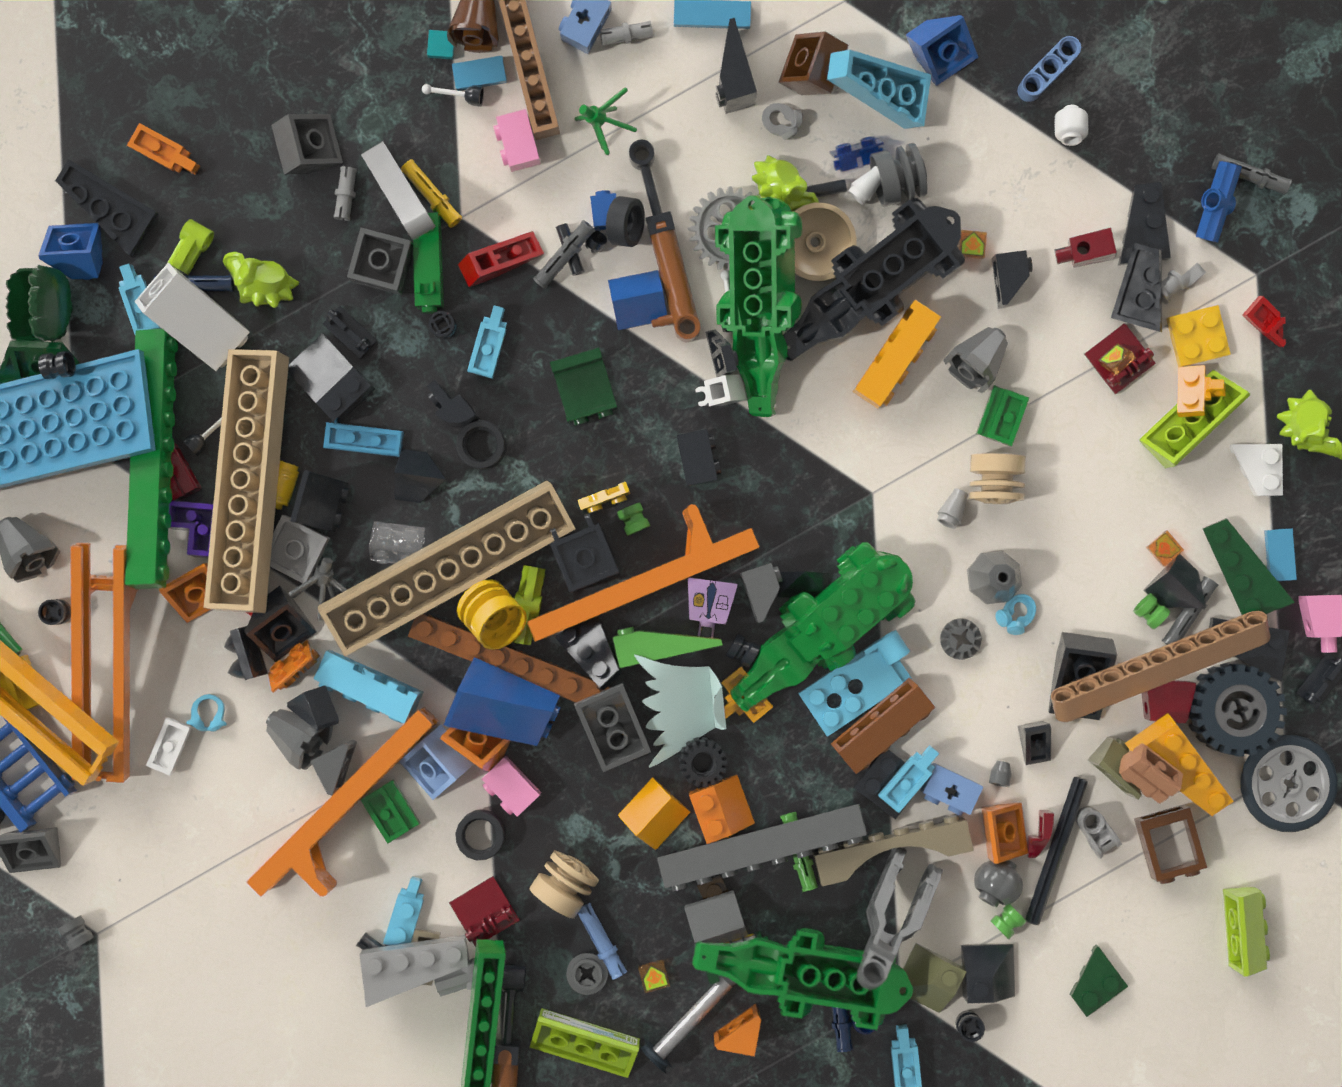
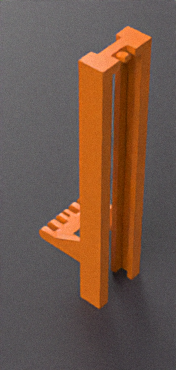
M694 504L688 506L682 513L688 527L685 556L528 621L527 624L534 641H538L759 548L752 528L713 544L698 507Z
M77 542L71 546L72 702L91 717V594L96 590L113 591V737L119 743L113 751V772L101 771L96 781L106 779V782L124 783L130 777V609L139 589L125 585L127 545H116L113 549V576L107 578L104 575L99 577L91 575V543ZM72 733V749L91 764V748Z
M426 707L417 710L246 883L262 897L293 869L319 896H326L336 887L337 881L326 870L318 842L439 720Z

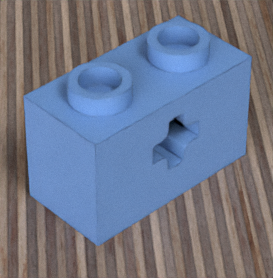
M573 0L570 6L572 11L569 17L565 16L559 25L558 30L561 31V41L589 54L600 34V29L603 28L612 11L611 2L608 0ZM587 16L588 21H584L582 24H580L579 19L583 20Z
M932 763L935 767L932 775L920 789L921 792L926 794L924 799L936 805L940 801L949 805L947 810L962 816L963 812L971 815L983 786L936 763ZM953 786V789L956 790L955 795H948V793L944 791L945 788H951Z

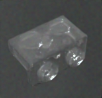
M374 521L369 543L370 560L380 564H395L423 549L426 534L425 527Z

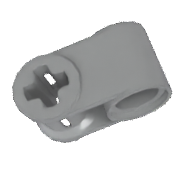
M1084 807L1078 811L1076 816L1077 825L1099 859L1114 846L1119 847L1122 845L1120 839L1101 813L1091 807ZM1091 814L1095 815L1094 824L1086 826V818Z

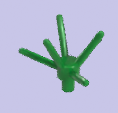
M626 87L601 107L594 105L589 107L583 104L579 108L581 115L575 117V121L586 120V122L593 126L605 155L610 154L601 128L605 122L632 132L637 131L636 127L609 118L606 113L617 110L616 106L611 105L627 93L628 89Z

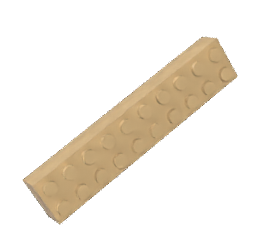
M228 349L204 608L266 613L289 357L278 351Z
M545 481L318 606V610L343 655L347 656L467 590L474 584L485 580L554 541L550 529L555 528L560 538L575 530V527L552 484Z

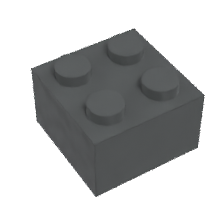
M360 227L347 278L353 283L402 295L413 255V243L410 240Z

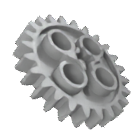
M729 186L726 194L720 187L717 189V196L710 191L707 193L709 201L701 198L699 202L702 208L698 206L693 208L698 215L689 217V220L695 223V226L688 228V231L695 232V236L691 237L689 241H697L698 243L693 250L698 251L701 249L703 251L700 259L709 257L708 266H711L716 261L717 270H721L724 264H726L729 271V254L720 252V248L715 247V240L708 238L707 229L709 227L715 228V225H721L713 222L710 217L713 216L722 223L723 216L719 211L721 205H727L733 211L735 206L747 196L752 195V192H749L743 196V189L741 187L734 193L732 186Z

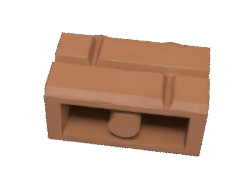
M1141 743L1133 751H1129L1121 758L1119 773L1122 778L1128 783L1132 782L1147 798L1151 797L1161 804L1169 796H1173L1180 791L1183 773L1144 743Z

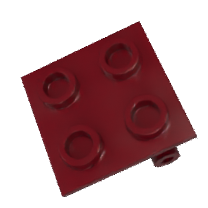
M1125 323L1084 353L1114 394H1117L1156 364L1152 359L1154 356L1152 350L1149 348L1145 350ZM1116 345L1124 348L1122 360L1108 364L1100 360Z
M494 876L449 902L466 931L465 936L467 940L473 942L475 947L477 939L488 940L519 921L518 916Z

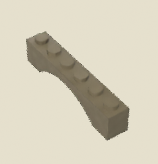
M959 815L944 817V822L934 824V821H925L918 824L919 828L909 830L908 826L894 829L893 834L885 836L883 832L868 835V840L848 845L846 840L843 841L842 846L824 852L822 847H819L818 851L813 852L820 884L821 886L847 881L854 871L866 860L892 848L906 846L923 847L938 851L948 857L974 851L967 820L963 817L959 818Z

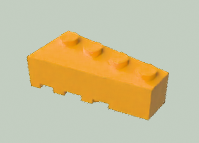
M914 300L853 390V393L877 409L882 404L887 406L895 394L891 390L896 383L902 384L909 373L906 368L911 361L916 363L923 352L920 349L925 340L929 342L937 331L935 325L941 316L917 300Z
M1168 713L1125 743L1130 751L1144 743L1183 773L1180 792L1211 816H1214L1234 802Z

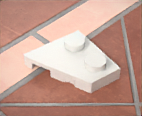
M1282 444L1230 445V450L1235 454L1240 464L1239 468L1243 476L1248 479V485L1254 496L1283 495Z

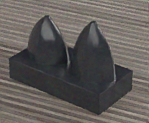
M247 626L230 631L231 635L227 638L224 648L237 653L238 659L230 666L228 674L248 680L268 674L260 647L246 635L245 629Z

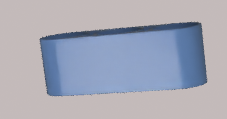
M1073 36L1064 37L1034 66L1018 86L1017 92L1023 101L1031 102L1036 100L1073 63L1081 51L1079 40ZM1061 47H1069L1072 50V55H1065ZM1046 64L1051 65L1055 73L1048 74L1043 66ZM1033 83L1037 91H1028L1025 84Z

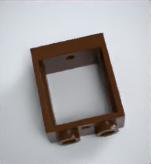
M1180 805L1134 818L1151 879L1156 882L1160 881V884H1167L1175 881L1177 876L1184 874L1185 877L1200 874V870L1207 868L1190 807ZM1184 821L1195 861L1161 870L1149 830Z

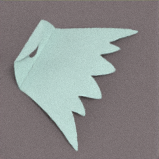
M635 655L641 666L656 678V680L646 681V684L650 688L660 691L658 694L642 701L649 708L660 711L659 714L647 723L646 728L665 731L653 744L654 746L665 745L650 763L649 767L655 766L673 756L682 747L685 748L688 741L690 743L694 742L693 738H700L714 728L726 729L722 686L709 666H673Z

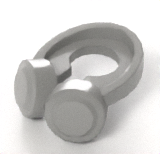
M781 103L770 104L762 114L764 127L770 133L782 136L783 140H788L795 136L798 132V127L801 126L803 121V114L800 109L793 110ZM780 111L783 113L784 118L791 122V126L772 124L769 118L771 113Z

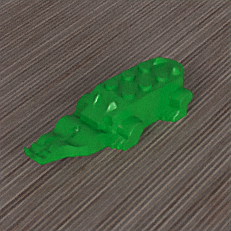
M751 195L735 206L733 211L727 212L723 217L721 225H715V247L720 248V252L729 254L730 290L723 294L716 305L717 325H722V328H727V331H733V351H736L739 365L736 367L745 383L749 413L756 417H772L776 415L774 406L778 392V381L788 351L782 332L794 326L795 320L799 318L802 309L801 297L795 293V239L801 237L802 219L798 213L792 212L788 204L779 198H761L757 195Z
M862 542L856 547H850L837 559L839 563L837 565L838 573L841 575L815 598L811 594L803 592L793 596L779 608V611L782 613L780 617L783 619L782 623L785 627L761 646L750 671L730 690L732 699L743 711L748 712L752 706L758 704L772 693L801 683L811 673L816 664L824 669L828 668L830 671H833L849 663L856 655L853 644L881 620L886 619L890 622L896 617L901 618L915 606L916 600L911 593L913 586L912 572L907 563L898 555L876 551L868 542Z
M803 928L797 930L796 935H793L792 941H789L787 946L765 938H753L748 941L730 944L698 941L695 945L692 965L697 970L728 977L747 992L777 995L778 1002L780 1003L779 1008L782 1009L781 1014L783 1016L803 1018L811 1012L813 1004L849 1009L851 1010V1015H853L852 1020L855 1021L856 1027L877 1030L878 1026L883 1023L885 1014L898 1011L913 994V987L907 973L896 964V957L886 980L881 986L874 990L863 988L857 979V972L863 959L864 951L824 945L825 938L823 933L813 929ZM901 987H906L904 994L899 993Z

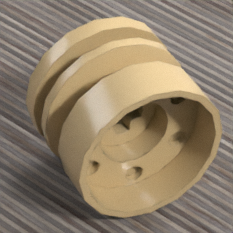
M972 454L970 472L982 475V480L970 482L971 487H980L981 492H969V499L977 500L984 504H1010L1016 501H1024L1025 494L1013 493V488H1025V484L1013 481V476L1025 474L1026 456L1014 454Z
M554 850L550 858L555 863L547 861L545 864L546 869L552 875L548 876L539 873L529 889L547 906L566 917L574 919L584 904L577 895V892L589 896L592 890L587 885L595 887L599 879L585 864L576 858Z

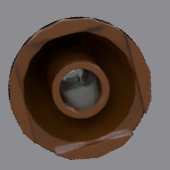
M460 0L447 31L448 41L455 47H457L458 43L464 46L465 51L475 53L492 51V46L495 45L497 47L499 37L495 0Z

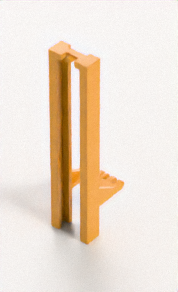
M0 640V671L97 753L98 757L93 765L88 763L1 687L0 715L82 786L96 780L103 769L101 765L108 761L107 757L113 753L119 741Z

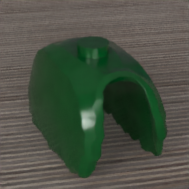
M37 265V268H19L15 273L10 274V279L6 280V287L9 292L7 293L5 307L7 309V318L10 320V322L6 323V327L11 339L17 341L54 342L56 339L59 340L64 337L73 309L69 280L66 275L60 270L43 265Z

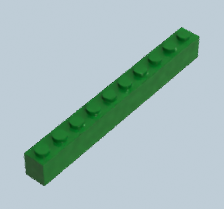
M164 329L136 330L135 350L139 349L144 352L156 451L130 457L125 585L134 589L166 588V580L169 579L167 554L170 553L168 529L171 527L169 503L172 501L170 478L173 476L171 452L174 450L172 427L175 425L173 402L176 400L174 377L177 375L175 352L178 350V342Z

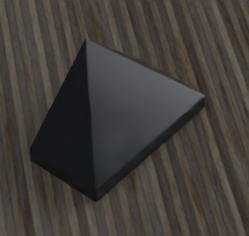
M806 571L780 572L782 581L778 582L780 589L777 597L792 598L806 592L815 598L829 586V573Z

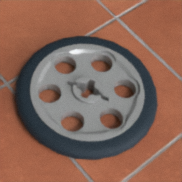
M1280 735L1276 741L1268 740L1267 743L1270 747L1266 750L1257 749L1258 754L1249 755L1244 763L1240 782L1243 801L1254 818L1270 829L1280 832H1298L1309 829L1318 824L1329 813L1335 802L1338 789L1335 766L1322 747L1308 738L1298 735ZM1283 751H1290L1292 754V761L1288 765H1283L1280 762V755ZM1313 761L1316 765V771L1308 776L1304 773L1303 767L1306 762ZM1263 766L1270 767L1272 775L1268 780H1262L1259 776V770ZM1291 779V782L1295 783L1294 787L1287 788V786L1283 784L1284 780ZM1311 787H1316L1319 791V797L1315 801H1309L1306 796L1307 790ZM1266 792H1272L1275 796L1274 803L1270 806H1265L1262 802V796ZM1291 802H1295L1298 805V812L1295 816H1288L1286 813V806Z

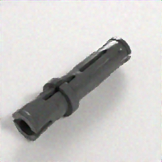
M1220 153L1214 159L1213 170H1217L1219 161L1242 166L1239 178L1257 184V188L1263 189L1265 187L1283 195L1290 188L1292 179L1271 173L1270 169L1264 168L1263 170L1226 157Z
M582 220L569 237L566 236L563 239V245L549 259L540 272L534 276L535 282L546 289L575 253L578 254L582 250L581 246L595 232V229L588 222Z
M1204 576L1201 586L1206 604L1219 585ZM1183 608L1161 641L1168 645L1183 639L1201 610L1206 608Z

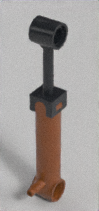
M637 140L629 148V159L635 169L641 170L652 216L646 217V225L670 310L669 315L652 320V327H663L673 324L675 334L679 340L692 342L699 336L700 322L679 248L671 211L662 213L650 167L655 160L654 148L647 140ZM639 150H645L649 156L645 160H638L635 157V153ZM685 322H690L694 325L695 330L691 334H684L680 326Z
M504 965L501 990L506 992L502 1040L496 1039L491 1087H517L521 1041L512 1040L515 998L517 992H524L526 966Z

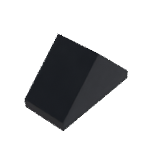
M325 685L303 692L287 702V707L317 731L339 723V717Z
M1040 721L1019 725L1018 731L1025 765L1051 761L1050 723Z

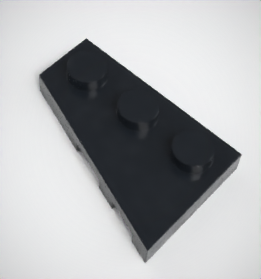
M1161 182L1135 185L1132 191L1127 216L1128 221L1123 236V246L1118 266L1128 264L1134 243L1161 250V260L1171 258Z
M1134 243L1111 318L1162 332L1161 250Z
M597 615L560 631L555 638L599 688L604 691L622 674V671L605 634L604 625Z
M1210 618L1209 628L1229 620ZM1269 627L1270 640L1268 643L1234 656V658L1245 662L1249 666L1259 668L1260 671L1266 672L1275 680L1282 682L1290 631Z

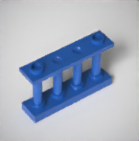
M4 719L7 724L0 728V742L14 731L23 744L0 761V808L21 833L29 830L37 823L33 818L34 813L62 792L66 797L74 794L77 789L73 786L75 782L69 774L63 773L49 756ZM30 752L39 764L13 785H7L1 778L2 773ZM46 772L55 784L28 806H23L17 798L18 793Z

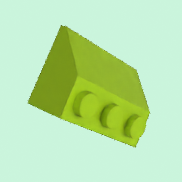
M1255 887L1223 889L1229 967L1243 976H1251L1266 970L1267 961L1270 960V951L1265 944V935L1268 934V925L1263 917V909L1266 908L1265 895Z

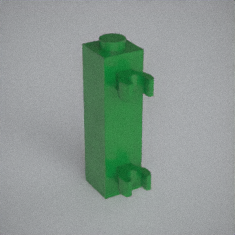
M438 212L428 213L435 228L413 241L415 307L426 314L435 313L437 309H444L441 216Z

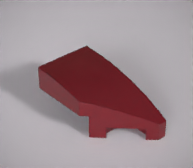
M1039 810L1038 836L1028 835V858H1036L1051 838L1054 813L1049 810Z

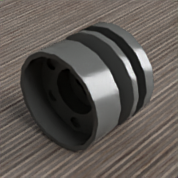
M915 143L907 144L906 152L902 146H898L896 148L895 160L888 150L870 154V168L872 169L874 166H877L881 178V183L876 193L883 207L900 203L901 190L904 191L909 200L915 198V192L918 197L927 195L926 167Z

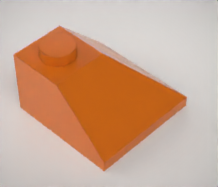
M449 728L440 738L468 760L486 771H490L503 759L511 741L455 728Z

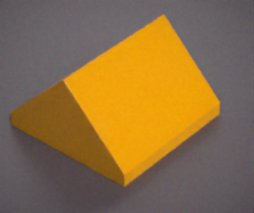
M652 777L618 816L639 839L657 850L688 816L690 811Z

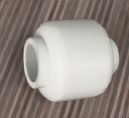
M1067 105L1055 115V137L1068 146L1081 143L1088 135V114L1076 105Z

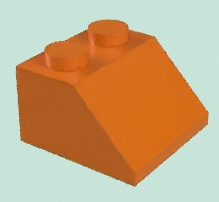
M737 774L717 781L714 785L709 784L708 787H700L689 791L691 802L707 844L731 836L755 823Z

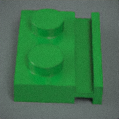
M994 385L976 434L1011 447L1029 397Z
M394 779L361 799L362 804L387 844L421 823Z

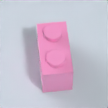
M526 109L497 116L498 125L493 127L497 141H503L505 150H501L500 153L504 166L509 165L511 172L540 165L541 162Z
M507 756L482 778L484 789L491 796L496 794L503 801L500 805L509 815L514 813L518 817L542 793Z

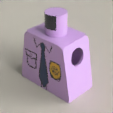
M688 578L689 619L700 621L698 636L713 638L715 623L726 624L737 584Z

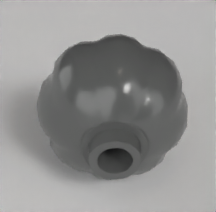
M1010 860L1001 863L988 861L982 864L974 876L975 888L980 892L979 898L995 908L999 904L1009 905L1015 902L1023 890L1022 878L1015 870L1017 865Z

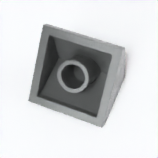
M351 740L311 760L328 795L332 796L344 784L357 741Z
M58 828L27 830L21 833L19 831L9 832L0 835V857L8 872L16 873L60 868L61 857Z
M734 890L684 906L695 944L698 941L704 943H726L748 936Z

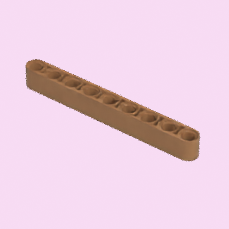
M1261 611L1246 613L1059 687L1051 693L1055 717L1061 722L1073 721L1262 646L1270 640L1267 615Z

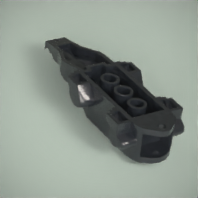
M913 198L892 212L894 217L892 222L894 223L895 231L865 253L860 247L852 245L834 257L831 263L834 265L832 266L834 270L833 275L837 279L820 289L810 298L801 318L783 335L787 346H790V349H787L786 360L792 362L817 344L843 338L865 316L869 321L873 320L875 324L879 323L881 326H884L904 310V304L899 295L927 273H930V275L934 274L935 277L940 275L944 279L962 266L965 262V257L957 246L961 238V219L959 214L940 206L926 207L920 199ZM947 217H952L954 219V223L952 224L951 221L947 219Z

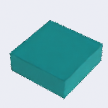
M429 30L428 58L454 59V46L447 39V31Z

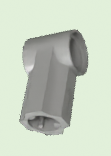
M475 958L469 959L468 966L434 980L440 997L466 988L471 990Z

